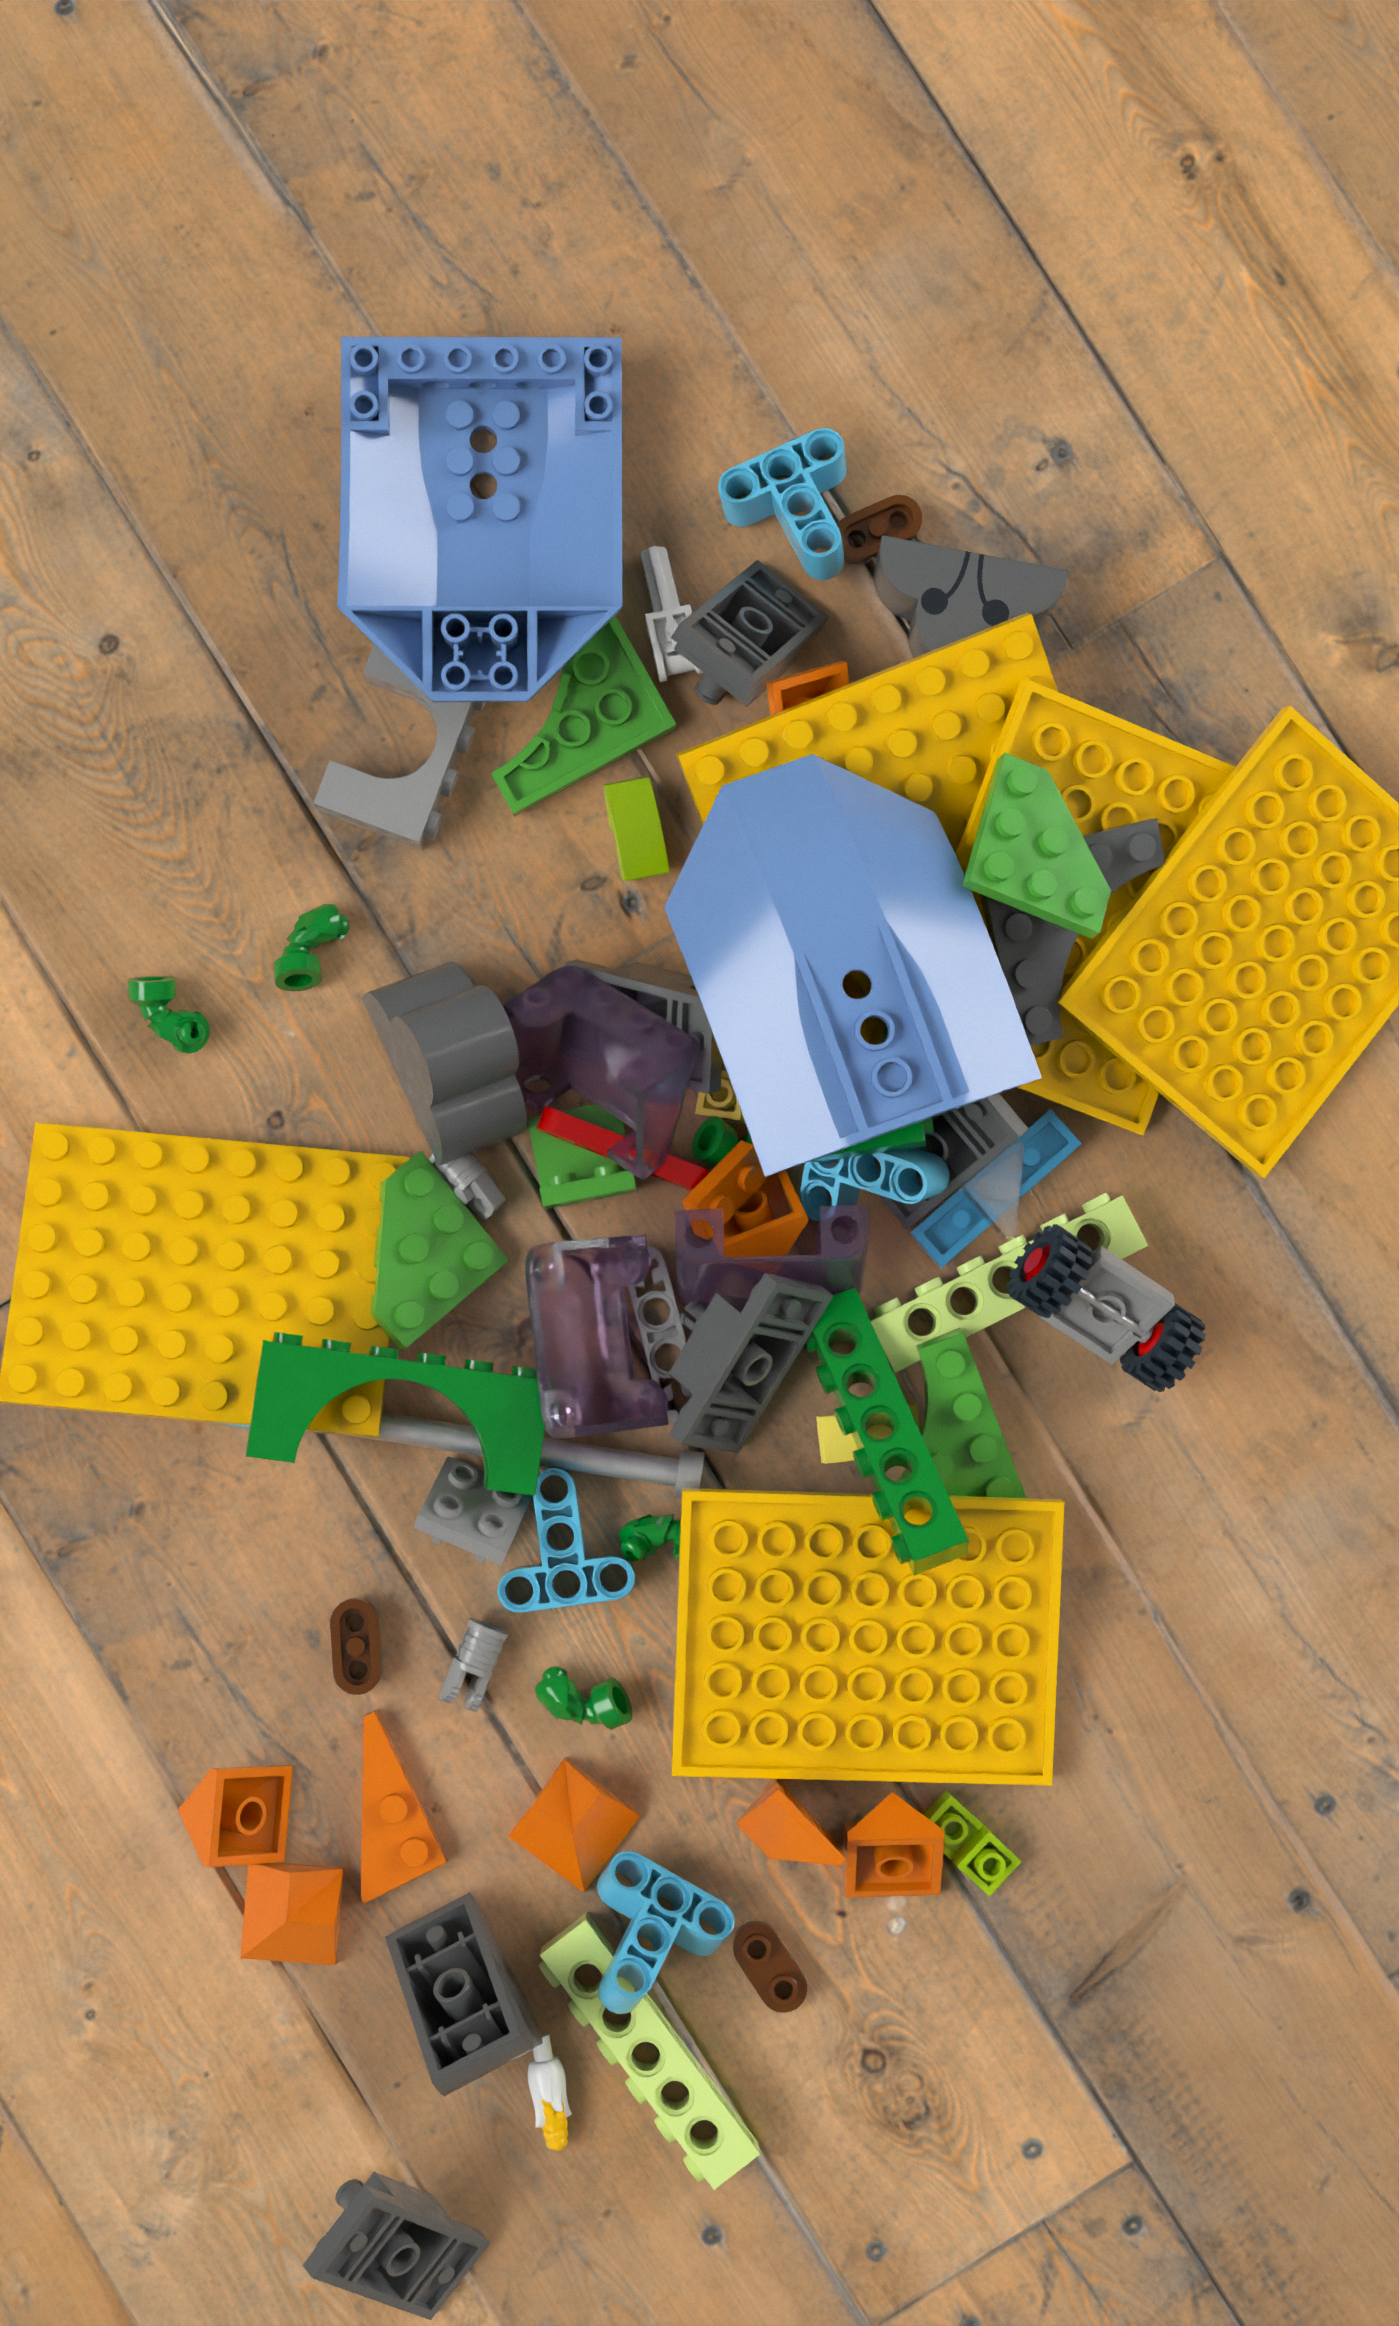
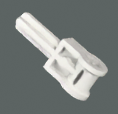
M649 547L641 552L640 558L653 613L645 614V623L659 682H666L668 676L694 670L698 674H702L704 672L673 649L677 642L671 636L678 625L692 614L690 604L680 606L668 552L665 547Z

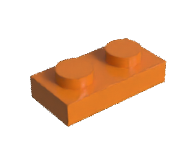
M741 1140L682 1200L695 1235L709 1240L767 1180L763 1174L753 1144Z

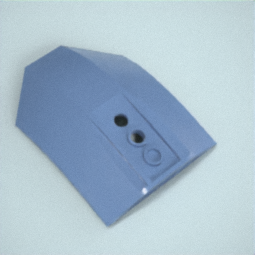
M341 337V496L337 608L432 702H529L623 608L622 338ZM487 430L496 436L497 444L492 451L479 453L471 447V438L478 431ZM488 474L496 480L497 490L492 497L479 499L472 494L470 484L477 475Z
M814 754L722 785L664 906L716 1041L765 1177L1042 1078L993 944L971 890L962 886L965 878L964 873L936 813ZM851 971H861L871 981V990L862 999H853L843 990V979ZM876 1017L885 1022L888 1028V1036L885 1042L879 1045H872L862 1038L860 1027L865 1019Z

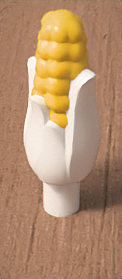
M541 2033L543 2043L534 2048V2061L530 2062L528 2066V2085L535 2109V2127L542 2128L544 2131L543 2137L549 2149L560 2151L568 2144L567 2117L572 2115L567 2099L566 2075L563 2065L558 2057L553 2056L549 2033Z

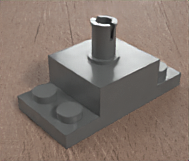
M756 560L683 620L671 638L677 642L673 649L705 673L701 681L695 686V692L701 700L711 705H717L722 701L725 692L728 691L748 707L767 689L766 682L779 679L786 672L802 646L822 629L830 616L760 561Z
M578 959L565 962L562 1053L706 1094L721 1090L722 1058L691 975L639 962L617 968H609Z
M1000 1094L932 1117L934 1133L925 1134L926 1146L917 1147V1149L935 1154L947 1164L949 1170L947 1188L940 1194L914 1204H906L878 1195L906 1229H909L1029 1130ZM875 1157L876 1168L881 1173L880 1162ZM916 1170L917 1181L923 1187V1179Z
M764 1273L761 1280L753 1287L749 1299L716 1293L708 1307L701 1300L689 1303L684 1309L695 1318L691 1319L686 1313H682L680 1321L693 1333L669 1373L692 1393V1396L681 1408L678 1419L669 1434L681 1445L739 1453L833 1298V1295L821 1285Z
M373 2172L365 2184L360 2180L351 2179L338 2189L335 2199L344 2211L326 2235L319 2240L316 2248L302 2266L313 2279L432 2320L490 2242L480 2230L451 2219L431 2194Z

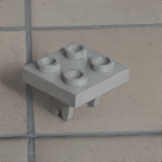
M447 1456L417 1516L413 1528L433 1536L431 1542L440 1545L442 1541H445L475 1554V1561L483 1564L485 1559L502 1566L533 1496L488 1490L483 1487L484 1471Z

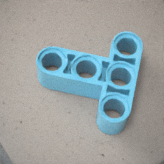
M828 428L813 430L728 469L722 474L718 483L723 514L730 524L745 527L775 514L804 570L810 577L816 580L834 578L844 566L840 530L820 493L836 487L846 477L847 465L842 437L838 432ZM825 456L832 457L831 459L825 461L818 460L819 458ZM779 476H790L784 480H776ZM737 495H748L743 499H734ZM801 511L810 512L805 516H795L796 513ZM818 548H830V550H828L827 552H814Z
M917 1148L814 1163L809 1161L804 1166L800 1202L807 1217L814 1221H824L852 1210L858 1202L861 1189L902 1203L914 1204L942 1193L947 1188L949 1182V1170L942 1158ZM875 1157L880 1162L881 1173L876 1168ZM916 1170L923 1179V1187L917 1181ZM827 1190L832 1196V1203L828 1199Z
M551 1467L542 1471L538 1475L536 1493L533 1496L542 1564L510 1569L498 1584L497 1594L501 1604L512 1612L522 1613L611 1601L625 1597L632 1590L635 1583L633 1564L625 1557L616 1554L586 1558L577 1485L574 1477L569 1471L561 1468ZM558 1475L566 1481L568 1485L566 1498L559 1502H551L543 1496L541 1487L546 1477ZM565 1523L572 1528L574 1532L572 1545L565 1549H557L550 1544L547 1535L549 1528L553 1524ZM618 1564L626 1570L628 1580L622 1588L612 1590L603 1585L600 1574L605 1566ZM570 1570L576 1573L581 1582L579 1591L571 1596L559 1594L554 1587V1577L558 1572ZM517 1576L528 1579L533 1587L532 1597L525 1602L512 1600L507 1593V1584L510 1579Z
M623 1851L617 1854L599 1877L597 1884L598 1894L605 1904L627 1916L631 1921L599 1985V1998L603 2006L617 2014H626L634 2010L651 1989L673 1943L697 1956H708L714 1953L733 1931L735 1921L730 1907L720 1899L638 1853ZM615 1873L627 1876L632 1883V1887H626L619 1883ZM657 1897L669 1900L674 1911L666 1910L660 1906ZM699 1920L711 1924L715 1930V1935L706 1933L701 1928ZM637 1937L647 1938L654 1946V1951H647L642 1948L638 1943ZM617 1977L629 1980L634 1987V1992L629 1993L620 1988L617 1983Z

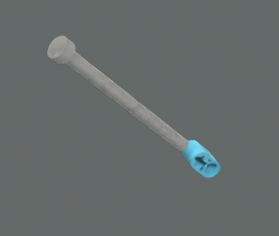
M386 1412L382 1413L380 1438L361 1437L482 1456V1450L472 1426ZM225 1424V1425L238 1426V1427H244V1428H249V1427H250V1426H243V1425ZM543 1437L539 1466L675 1487L674 1496L681 1497L682 1488L699 1489L705 1453L681 1449L680 1459Z

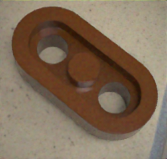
M893 495L841 519L837 526L842 537L844 561L860 564L877 557L882 535L912 541L919 533L922 524V511L917 502L905 495ZM894 516H900L906 521V526L902 529H895L891 526L889 520ZM851 535H859L864 539L865 544L859 548H854L848 543L847 539Z
M350 1598L340 1603L334 1609L330 1618L333 1676L335 1682L343 1691L352 1695H361L372 1690L382 1675L380 1623L378 1612L369 1601L362 1598ZM351 1613H359L363 1617L364 1626L362 1629L353 1630L348 1626L347 1619ZM357 1660L364 1662L367 1666L366 1676L362 1678L353 1676L350 1671L352 1662Z
M751 1921L742 1925L733 1938V1953L743 1972L767 2007L780 2013L791 2012L797 2009L804 2002L807 1995V1982L801 1968L772 1926L762 1921ZM759 1940L766 1945V1950L762 1955L753 1956L748 1952V1946L752 1941ZM780 1981H788L793 1988L789 1995L779 1996L774 1991L775 1985Z

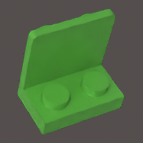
M617 1100L561 1111L626 1137L621 1108ZM541 1115L528 1118V1127L540 1183L541 1200L545 1210L637 1192L632 1168L537 1130L536 1127Z

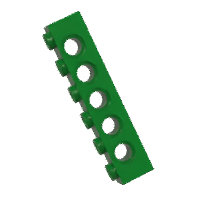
M854 1287L833 1295V1298L805 1342L804 1347L808 1353L815 1350L821 1366L816 1367L820 1384L825 1394L834 1393L839 1404V1408L834 1409L838 1425L844 1436L852 1434L858 1449L852 1451L858 1471L862 1478L870 1476L877 1492L872 1493L871 1498L881 1521L890 1520L896 1534L890 1537L894 1553L900 1564L908 1562L915 1576L967 1555L969 1540L856 1288ZM838 1342H848L855 1347L847 1355L836 1354L830 1348ZM856 1383H866L874 1390L867 1396L858 1397L853 1395L849 1388ZM883 1424L888 1426L892 1433L884 1439H876L870 1436L867 1430L873 1425ZM894 1466H902L910 1471L911 1476L905 1481L896 1482L889 1479L885 1473ZM912 1509H922L931 1518L924 1524L914 1525L908 1522L904 1515Z

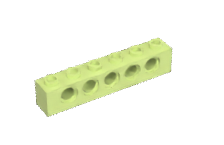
M1106 1192L1082 1204L1085 1214L1069 1221L1064 1213L1040 1225L1043 1231L1045 1227L1049 1225L1052 1227L1053 1224H1057L1076 1237L1078 1230L1083 1225L1091 1226L1098 1232L1100 1238L1099 1245L1093 1253L1102 1246L1120 1259L1148 1246L1123 1195L1110 1200ZM1023 1234L998 1246L1002 1255L985 1263L980 1255L956 1267L960 1276L943 1284L940 1276L914 1288L918 1297L901 1305L898 1297L872 1309L876 1318L871 1320V1324L893 1373L920 1361L916 1348L918 1344L957 1328L964 1332L966 1338L1026 1308L1010 1297L1009 1294L997 1291L992 1282L993 1274L999 1267H1006L1010 1270L1017 1268L1018 1265L1014 1262L1018 1256L1022 1257L1026 1251L1023 1248L1028 1243ZM957 1288H965L974 1296V1308L967 1315H960L951 1307L950 1298ZM915 1309H924L932 1316L933 1327L925 1336L915 1335L909 1329L908 1318Z
M586 1912L541 1947L540 1957L543 1961L539 1964V1968L554 1988L561 1984L572 1999L567 2005L577 2021L583 2027L589 2023L592 2025L601 2038L596 2044L606 2060L612 2066L619 2062L629 2075L625 2083L635 2099L641 2105L648 2101L658 2114L654 2122L664 2138L670 2144L677 2140L687 2153L683 2161L693 2177L699 2183L706 2179L713 2190H715L760 2155L759 2142L648 1993L634 2010L630 2011L631 2016L625 2023L612 2024L605 2018L603 2012L606 2007L603 2006L598 1992L601 1980L595 1985L585 1986L578 1982L575 1977V1971L584 1964H592L600 1970L603 1978L616 1950ZM617 1977V1983L620 1988L629 1993L634 1992V1987L629 1980ZM642 2042H650L658 2048L659 2056L650 2063H642L633 2056L632 2051L635 2046ZM679 2081L687 2087L688 2094L684 2099L673 2102L667 2100L662 2095L661 2090L667 2083ZM701 2120L712 2122L717 2127L716 2134L708 2140L696 2139L690 2132L691 2127L696 2122Z

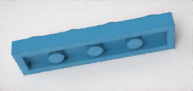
M1051 1109L1028 1128L1027 1132L1007 1147L1000 1155L996 1156L994 1160L990 1161L989 1164L909 1233L939 1268L945 1266L992 1224L981 1214L982 1211L975 1207L976 1204H973V1200L968 1198L964 1192L968 1191L994 1222L1082 1144Z

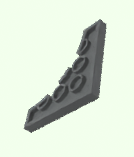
M1149 818L1082 835L1111 889L1110 895L1134 877L1161 867L1165 862L1157 818ZM980 894L988 934L1008 983L1030 1046L1063 1038L1060 1006L1056 1003V1000L1061 994L1066 962L1078 933Z

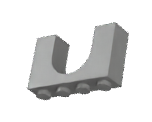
M373 644L363 671L367 684L409 698L425 707L433 716L437 725V739L434 750L426 763L417 771L394 779L379 778L329 760L313 804L317 811L322 814L423 850L426 839L433 841L440 828L443 815L437 813L443 795L450 797L455 788L459 771L453 768L459 752L467 754L472 743L475 728L469 725L475 709L483 711L487 702H432Z

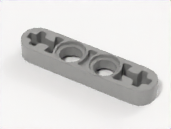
M639 1245L631 1249L626 1255L623 1263L624 1274L659 1408L667 1420L676 1423L678 1412L676 1410H668L666 1405L667 1401L673 1399L671 1384L661 1389L659 1378L674 1377L669 1371L661 1370L656 1365L654 1355L659 1346L668 1343L676 1345L682 1351L686 1344V1339L665 1260L661 1252L655 1247ZM646 1253L649 1260L656 1259L658 1262V1267L654 1268L651 1272L654 1285L664 1281L666 1290L650 1291L638 1298L635 1288H644L645 1285L640 1273H632L631 1265H635L638 1262V1254ZM660 1298L668 1303L670 1316L664 1324L654 1326L644 1319L643 1307L648 1300ZM680 1383L682 1393L684 1394V1396L692 1395V1393Z

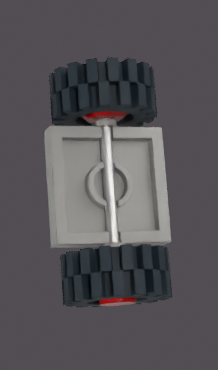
M1053 1224L1052 1227L1050 1225L1045 1227L1043 1234L1038 1232L1033 1236L1034 1242L1032 1244L1028 1242L1023 1249L1026 1252L1022 1257H1017L1014 1263L1018 1266L1011 1270L1009 1277L1012 1280L1007 1283V1289L1010 1290L1008 1294L1014 1300L1111 1365L1120 1358V1363L1123 1364L1121 1367L1123 1371L1154 1391L1164 1392L1165 1387L1171 1389L1175 1386V1379L1181 1381L1186 1376L1184 1370L1187 1367L1190 1369L1195 1364V1361L1192 1360L1194 1355H1200L1203 1348L1198 1344L1205 1341L1206 1334L1203 1333L1206 1329L1205 1324L1202 1323V1320L1174 1302V1294L1104 1247L1100 1246L1093 1253L1088 1244L1057 1224Z

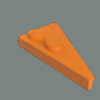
M376 1710L363 1717L361 1899L364 1904L448 1861Z

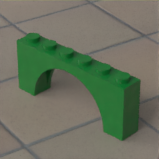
M274 1332L273 1341H262L246 1457L295 1463L297 1450L307 1427L318 1412L333 1398L350 1388L366 1382L384 1379L408 1380L418 1382L440 1392L451 1400L466 1416L477 1435L482 1450L484 1488L535 1496L552 1382L540 1379V1369L513 1366L512 1374L507 1375L493 1373L494 1363L465 1359L464 1368L445 1366L446 1356L418 1352L417 1362L398 1359L399 1349L370 1345L369 1355L350 1352V1342L322 1339L321 1348L302 1346L303 1336Z

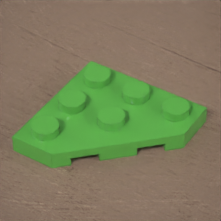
M1002 754L996 762L962 886L1092 939L1100 934L1111 889L1048 770L1010 754Z
M421 1151L413 1155L381 1182L379 1201H382L380 1228L377 1229L374 1267H377L375 1294L372 1295L371 1315L400 1351L409 1347L509 1261Z

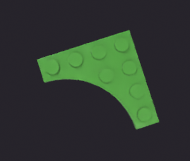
M616 615L563 667L552 710L539 733L533 737L521 752L491 773L494 782L514 817L677 728L676 722Z
M957 1328L916 1345L922 1365L924 1403L926 1405L921 1435L948 1495L1027 1498L964 1332ZM905 1468L897 1482L907 1480L911 1476L910 1471Z

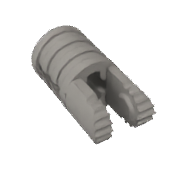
M469 1618L467 1622L468 1627L463 1633L462 1642L459 1643L457 1648L458 1652L453 1657L439 1692L438 1700L450 1704L454 1702L468 1672L473 1674L465 1696L464 1706L466 1707L465 1709L477 1712L493 1675V1668L497 1664L498 1655L501 1653L503 1643L507 1640L509 1633L490 1623Z

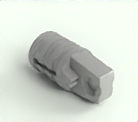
M433 1154L428 1158L429 1162L464 1205L467 1204L483 1220L489 1218L505 1203L506 1198L493 1183L494 1179L474 1155L469 1154L441 1166H438Z

